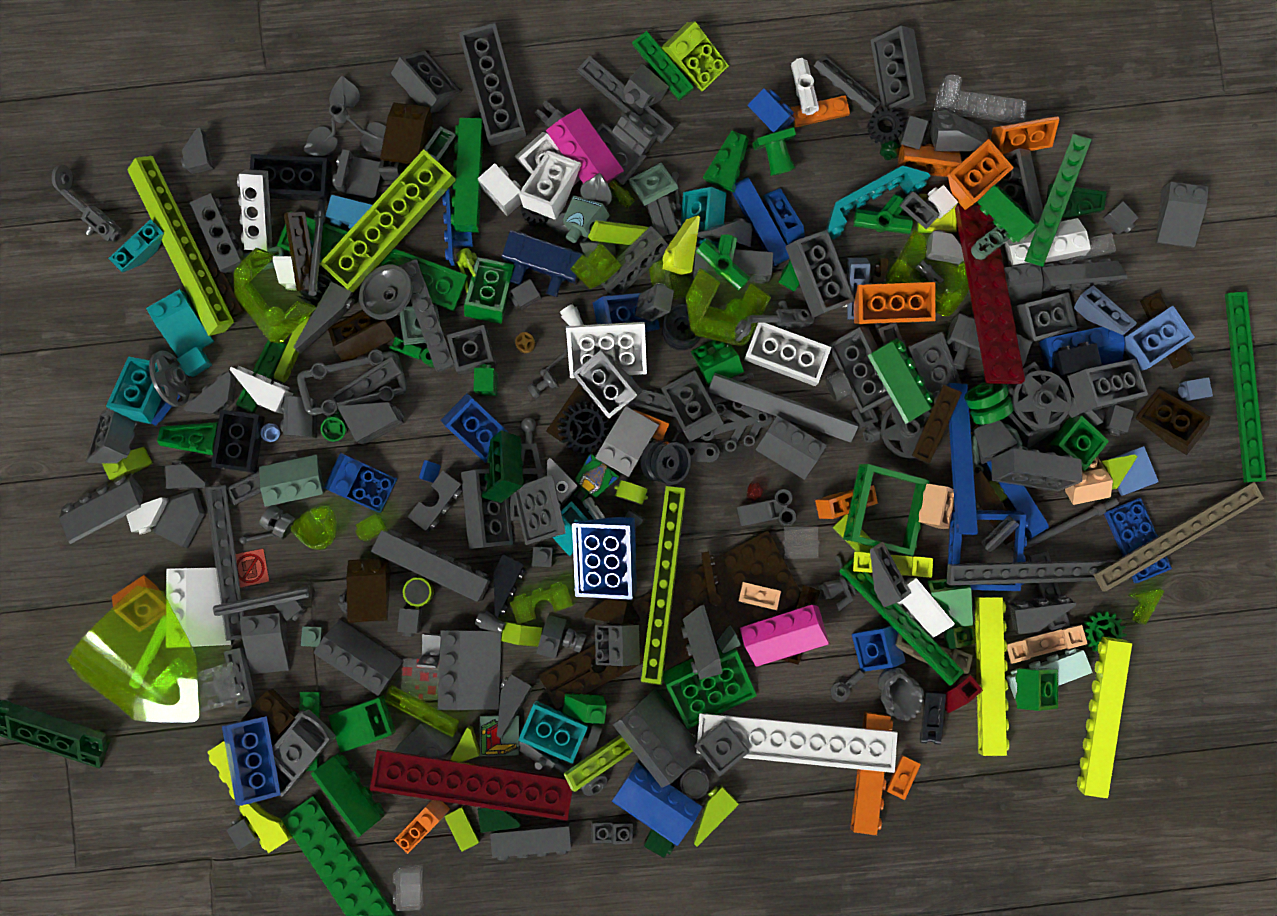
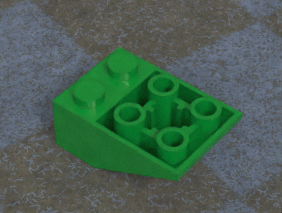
M384 695L328 716L341 753L396 733Z

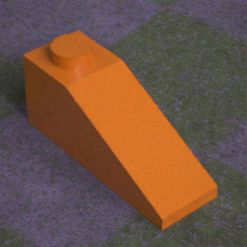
M874 485L870 486L866 508L878 504ZM854 489L815 500L819 519H834L849 514Z

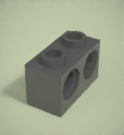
M657 284L641 293L638 298L635 316L652 322L669 313L674 290L667 288L666 285Z

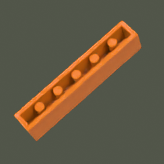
M864 711L862 728L892 731L893 720H890L891 716L887 714ZM857 769L850 827L855 833L877 835L878 830L881 829L882 820L879 818L880 810H883L884 799L881 797L882 790L885 791L886 779L882 771Z

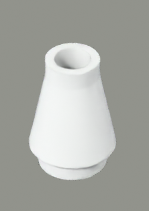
M571 304L560 311L561 318L569 326L584 325L577 306L574 307Z

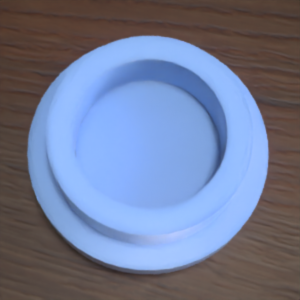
M267 423L261 428L260 434L265 441L273 442L279 438L280 429L274 423Z

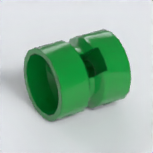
M336 412L323 421L320 430L325 439L335 442L342 439L349 428L341 413Z

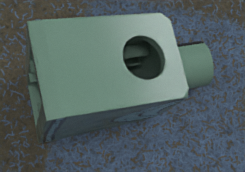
M573 196L563 219V223L569 231L566 238L573 243H576L579 236L588 238L595 220L606 221L610 216L604 205Z

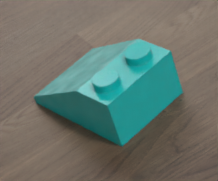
M179 289L146 308L156 327L178 358L196 346L203 349L214 343L212 336H208L190 297L184 291Z

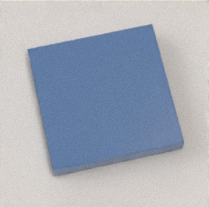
M1144 446L1111 458L1114 459L1133 454L1138 456L1118 487L1121 496L1159 482Z

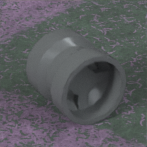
M569 628L562 646L566 648L571 647L574 651L580 653L587 635L583 633L578 634L575 630Z

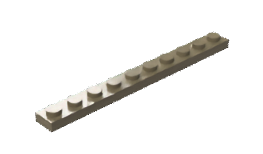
M1251 482L1093 575L1101 590L1108 591L1264 498L1255 482Z

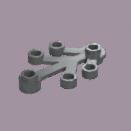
M734 401L733 408L735 410H742L751 416L744 419L729 411L724 404L720 403L715 406L716 410L719 406L724 409L722 413L718 412L719 416L722 415L733 422L723 424L710 431V436L702 435L700 438L703 441H710L714 435L735 430L730 440L725 443V450L733 452L745 427L753 425L749 435L743 439V444L746 447H751L755 443V437L760 428L768 426L772 417L769 413L755 410L743 404L742 407L737 408ZM760 414L765 415L766 419L764 421L759 420ZM746 438H751L752 444L748 445L745 442ZM733 443L734 449H728L727 444Z

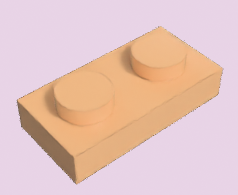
M742 582L738 601L777 610L781 591Z

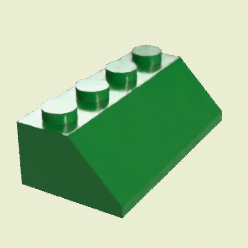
M895 338L867 356L906 424L930 410L934 406L935 400L932 393L928 392L925 388L923 377L918 375L915 370L916 365L914 361L906 354L904 343Z
M338 753L310 774L359 838L385 816L383 813L384 809L380 803H376L373 800L369 788L361 784L359 775L355 771L352 772L349 768L348 760Z

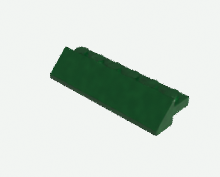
M0 699L1 737L99 769L101 768L111 739L106 738L105 733L100 730L87 728L82 724L68 722L63 718L50 716L45 712L31 710L26 706L13 704L8 700Z

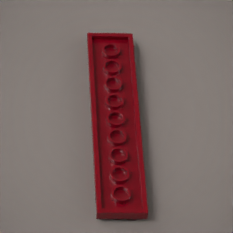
M957 205L955 213L986 383L1022 384L1025 382V376L1000 247L982 260L976 259L971 253L972 246L996 227L993 223L994 219L990 214L988 216L979 209L981 206L972 205L964 210L961 205ZM989 237L992 243L997 244V240L994 237ZM984 245L982 248H980L979 250H980V251L985 250V249H986L985 245Z
M377 749L370 786L371 791L568 821L572 790L566 778Z

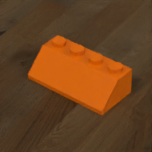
M935 282L857 286L854 301L855 324L936 321Z

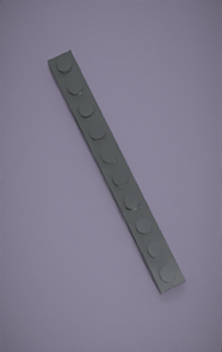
M1117 560L948 564L947 584L976 585L1096 581L1093 574Z

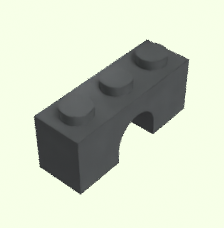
M442 471L431 485L439 493L438 503L428 507L424 503L418 502L408 515L409 519L425 531L434 530L440 522L438 520L442 513L445 515L449 511L451 501L454 498L457 499L463 492L461 489L462 484L445 471Z

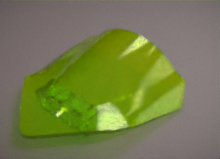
M136 586L88 631L66 659L81 680L119 706L133 720L195 722L200 717L197 657L186 632L163 591Z

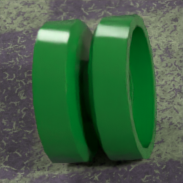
M984 382L970 389L964 397L967 406L971 409L972 419L976 424L983 425L997 422L1014 411L1013 400L1008 395L1007 384Z

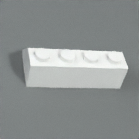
M1078 218L1060 222L1045 263L1084 256L1090 251L1087 231ZM1036 229L1022 243L1017 241L1014 243L1010 239L1004 243L1009 267L1030 264L1024 260Z

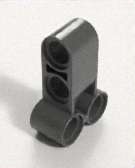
M781 489L775 493L774 500L737 507L740 526L778 519L779 523L784 526L793 524L796 520V514L787 507L792 501L791 493L786 489ZM780 493H785L788 497V501L785 504L778 501ZM784 512H789L792 515V519L788 523L782 520Z

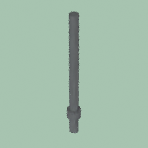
M322 199L318 200L317 210L314 213V221L316 223L308 292L311 296H315L317 293L323 223L326 221L325 201Z
M1113 498L1103 504L1098 503L1092 509L1028 539L1024 550L1096 515L1100 516L1106 513V510L1119 505L1118 500Z

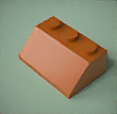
M1048 117L993 127L991 142L1002 154L1019 148L1033 151L1053 147L1059 117Z
M988 139L947 175L952 195L966 210L1014 167Z
M932 144L921 145L920 149L902 145L899 149L897 168L906 166L928 172L933 176L948 177L947 175L959 166L962 160L960 151H935Z

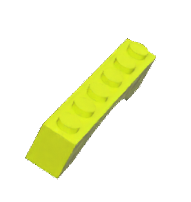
M222 742L208 751L209 761L213 766L217 767L220 772V779L228 785L229 793L235 800L225 742ZM256 802L239 806L242 815L248 818L251 830L257 833L260 838L261 847L267 850L268 853L292 838L281 818L266 812Z

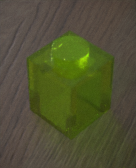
M374 514L355 524L357 527L355 532L360 540L363 539L364 542H369L378 537L381 530L387 531L380 514Z

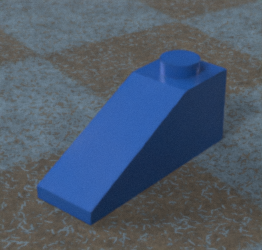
M781 188L763 195L785 244L789 245L798 239L804 238V226Z

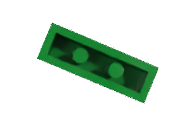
M993 185L978 201L981 205L979 209L987 216L990 214L994 218L993 223L999 229L1004 228L1008 232L1006 236L1014 243L1016 241L1022 243L1039 226L998 185Z

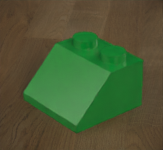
M1075 416L1073 418L1070 417L1047 446L1058 456L1071 455L1073 458L1081 459L1082 470H1086L1109 441L1083 416Z
M1017 669L1015 677L1017 683V693L1015 696L1017 709L1034 711L1058 709V669Z

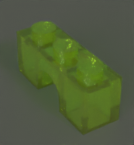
M560 581L551 584V589L544 591L542 587L533 590V595L526 597L525 594L514 597L515 601L510 602L517 625L537 618L535 607L540 600L549 601L553 606L554 612L574 606L567 583L562 585Z

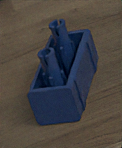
M512 230L509 232L502 258L506 262L516 265L510 282L521 285L526 269L549 275L552 278L546 294L558 297L562 281L573 284L578 283L586 259L584 254L573 249H567Z

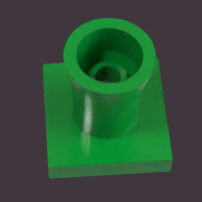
M794 127L759 137L752 143L754 151L762 148L766 149L770 176L796 169L785 142L796 135Z

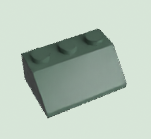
M317 454L259 467L260 489L265 507L322 495L326 492Z

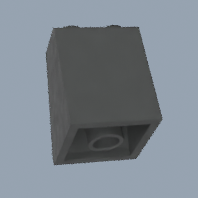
M389 402L338 407L355 441L362 445H366L404 424L402 420L404 415L401 409Z

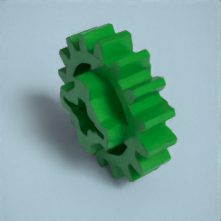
M1105 611L1102 614L1095 612V617L1088 616L1090 622L1084 621V624L1087 626L1086 629H1083L1086 632V640H1088L1086 645L1088 647L1093 646L1092 651H1098V644L1101 642L1102 637L1121 639L1127 636V634L1122 633L1126 626L1120 625L1122 619H1115L1116 614L1111 613L1109 615ZM1105 619L1101 624H1096L1098 621ZM1099 629H1104V632L1109 636H1104V633Z

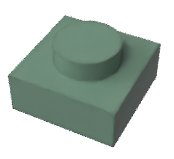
M302 626L301 646L317 647L323 639V627Z

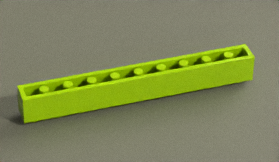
M153 156L136 157L127 169L151 220L164 232L162 242L208 336L226 332L234 321Z
M670 486L665 488L641 682L662 685L686 495L685 488Z

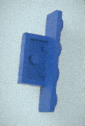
M448 188L446 194L442 195L443 206H446V212H443L444 224H447V230H444L445 242H448V248L445 249L446 260H449L451 266H455L454 248L473 247L472 232H456L454 225H451V213L454 214V209H452V197Z

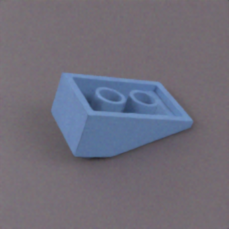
M1171 306L1125 335L1124 351L1131 360H1137L1140 371L1152 367L1195 337L1174 306Z

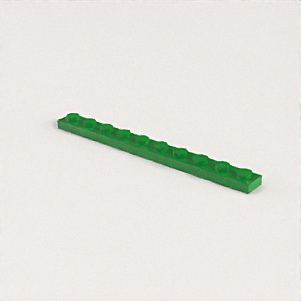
M1247 292L1225 294L1243 480L1244 483L1266 481L1248 297Z

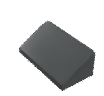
M1010 515L1007 516L982 541V545L987 551L993 552L1019 524Z

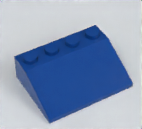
M612 517L573 522L575 597L632 600L637 592L635 518Z

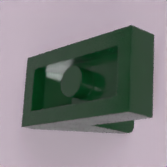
M974 625L954 628L952 626L944 631L945 644L949 649L976 643Z

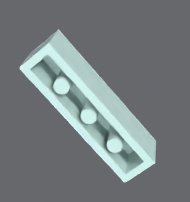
M1076 648L1065 650V654L1058 656V654L1049 656L1045 662L1040 663V661L1029 664V668L1058 669V686L1093 673L1084 650ZM1017 669L1012 670L1011 675L1006 676L1014 698L1017 693L1015 679Z

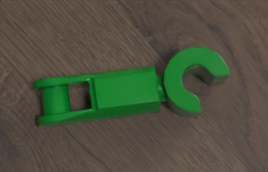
M397 337L393 338L394 342L392 346H389L390 349L419 360L421 359L426 365L434 368L432 359L429 360L430 353L428 348L424 349V347L416 344L404 345L403 350H401L399 347L401 343H404L403 340Z

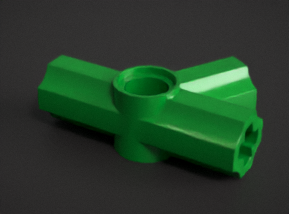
M894 194L880 212L856 209L853 227L874 229L880 233L888 231L910 234L913 217L899 215L903 210L899 205L904 199ZM879 219H885L887 225H881Z
M721 234L718 248L706 239L698 247L696 253L714 269L716 274L725 278L734 288L740 291L750 280V277L732 262L738 238L728 234ZM724 261L728 264V267L721 269L718 263Z

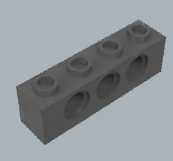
M210 193L190 202L219 270L224 274H228L246 266L244 261L246 259L245 253L236 243L239 240L235 232H231L229 227L231 222L228 216L222 212L224 206L219 197L216 198ZM216 213L215 218L209 220L210 215ZM223 230V234L217 237V232ZM231 246L230 252L224 254L225 248Z

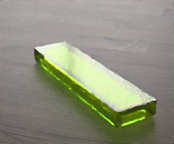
M393 685L389 687L386 697L387 703L450 737L456 734L459 720Z

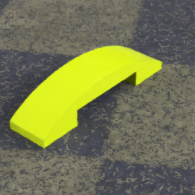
M854 552L853 571L872 573L870 553ZM891 555L901 575L932 578L933 558Z

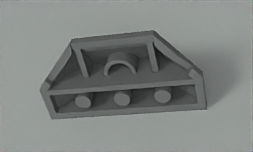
M450 722L421 723L393 751L441 759L463 735Z

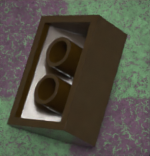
M363 310L332 325L328 329L332 345L343 362L356 359L358 356L371 352L374 348L381 344H386L395 338L392 327L387 319H374Z

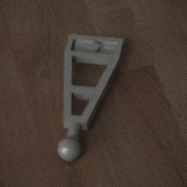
M525 418L521 423V428L525 432V444H521L522 462L524 464L526 450H532L536 468L523 469L522 467V474L538 475V479H540L544 475L537 444H533V431L536 429V422L532 418ZM512 494L510 518L511 521H520L515 496Z

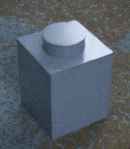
M1209 377L1185 381L1179 384L1178 393L1183 402L1213 396Z

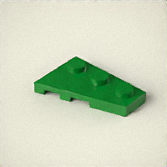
M731 131L704 174L703 179L706 182L735 193V183L740 175L739 168L741 161L744 160L749 142L748 137Z
M218 422L160 427L157 442L159 446L213 455Z

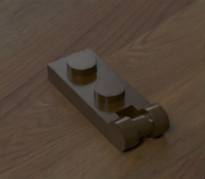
M709 551L702 552L701 559L708 599L711 605L718 606L721 603V597L716 594L715 586H718L717 574H713L712 567L715 566L714 556L710 555Z

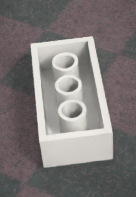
M758 323L744 360L816 386L819 383L831 347L767 323Z

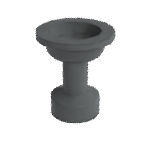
M546 369L544 380L537 385L531 383L527 388L536 399L540 396V391L546 387L560 388L550 370Z

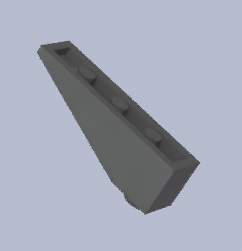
M331 281L294 345V349L301 354L338 321L348 309L352 308L355 302L353 293Z

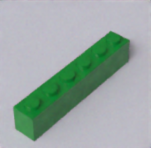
M459 118V125H456L455 128L458 142H455L457 160H454V172H456V181L453 183L455 196H452V207L455 208L454 214L451 213V225H454L456 232H479L481 186L478 178L482 175L484 124L482 118Z

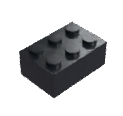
M220 409L211 467L256 473L262 440L260 432L264 426L265 417L258 414Z

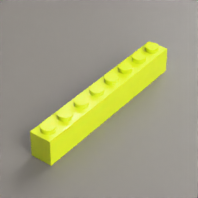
M974 597L976 682L983 689L977 695L978 753L983 756H1007L1009 740L1006 738V731L1009 729V722L1006 719L1008 700L1005 699V691L1008 690V682L1005 679L1007 661L1004 660L1007 643L1004 640L1006 622L1003 621L1006 604L1001 597Z
M1102 637L1101 642L1098 644L1099 659L1095 663L1096 678L1092 682L1093 698L1089 702L1090 717L1086 721L1087 736L1083 740L1084 756L1080 759L1081 775L1077 779L1078 789L1087 796L1108 798L1132 648V643L1123 639Z

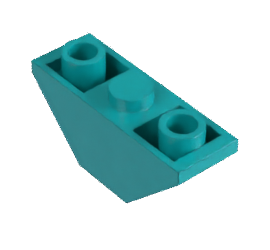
M150 219L108 259L122 273L138 267L148 261L158 251L164 232Z

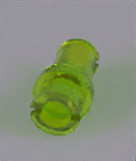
M615 180L609 183L611 193L618 199L617 201L625 205L626 208L630 207L633 204L632 202L635 201L630 195L631 193L628 190L625 191Z

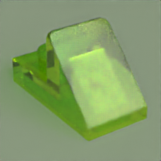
M1150 589L1128 595L1141 603L1135 608L1132 620L1138 624L1146 625L1164 590Z

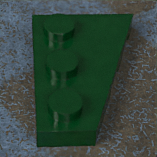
M1054 184L1048 185L1046 203ZM1074 187L1062 219L1104 211L1106 191Z

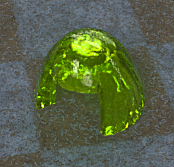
M326 505L303 513L300 519L297 518L293 523L294 525L291 526L292 534L303 544L314 550H324L330 546L335 539L337 531L334 512L330 506Z

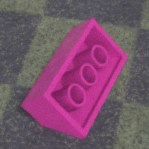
M581 108L561 118L546 130L564 157L581 163L577 175L583 183L600 173L608 184L624 172V169Z
M816 605L806 606L740 628L744 646L756 667L830 644L819 607Z

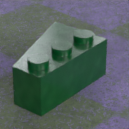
M501 430L490 439L487 462L490 463L489 474H485L484 480L488 482L486 491L482 492V498L502 503L523 486L520 436Z

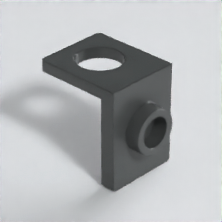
M423 633L422 656L417 663V667L436 669L440 660V634ZM425 661H434L433 663H424Z

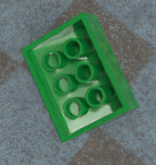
M717 646L722 674L699 680L698 673H693L691 662H694V658L663 672V680L687 729L699 724L700 713L718 715L757 696L736 648L722 653L720 647Z

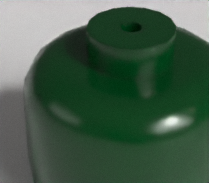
M895 141L882 144L880 155L884 156L885 160L896 159L899 154V144Z

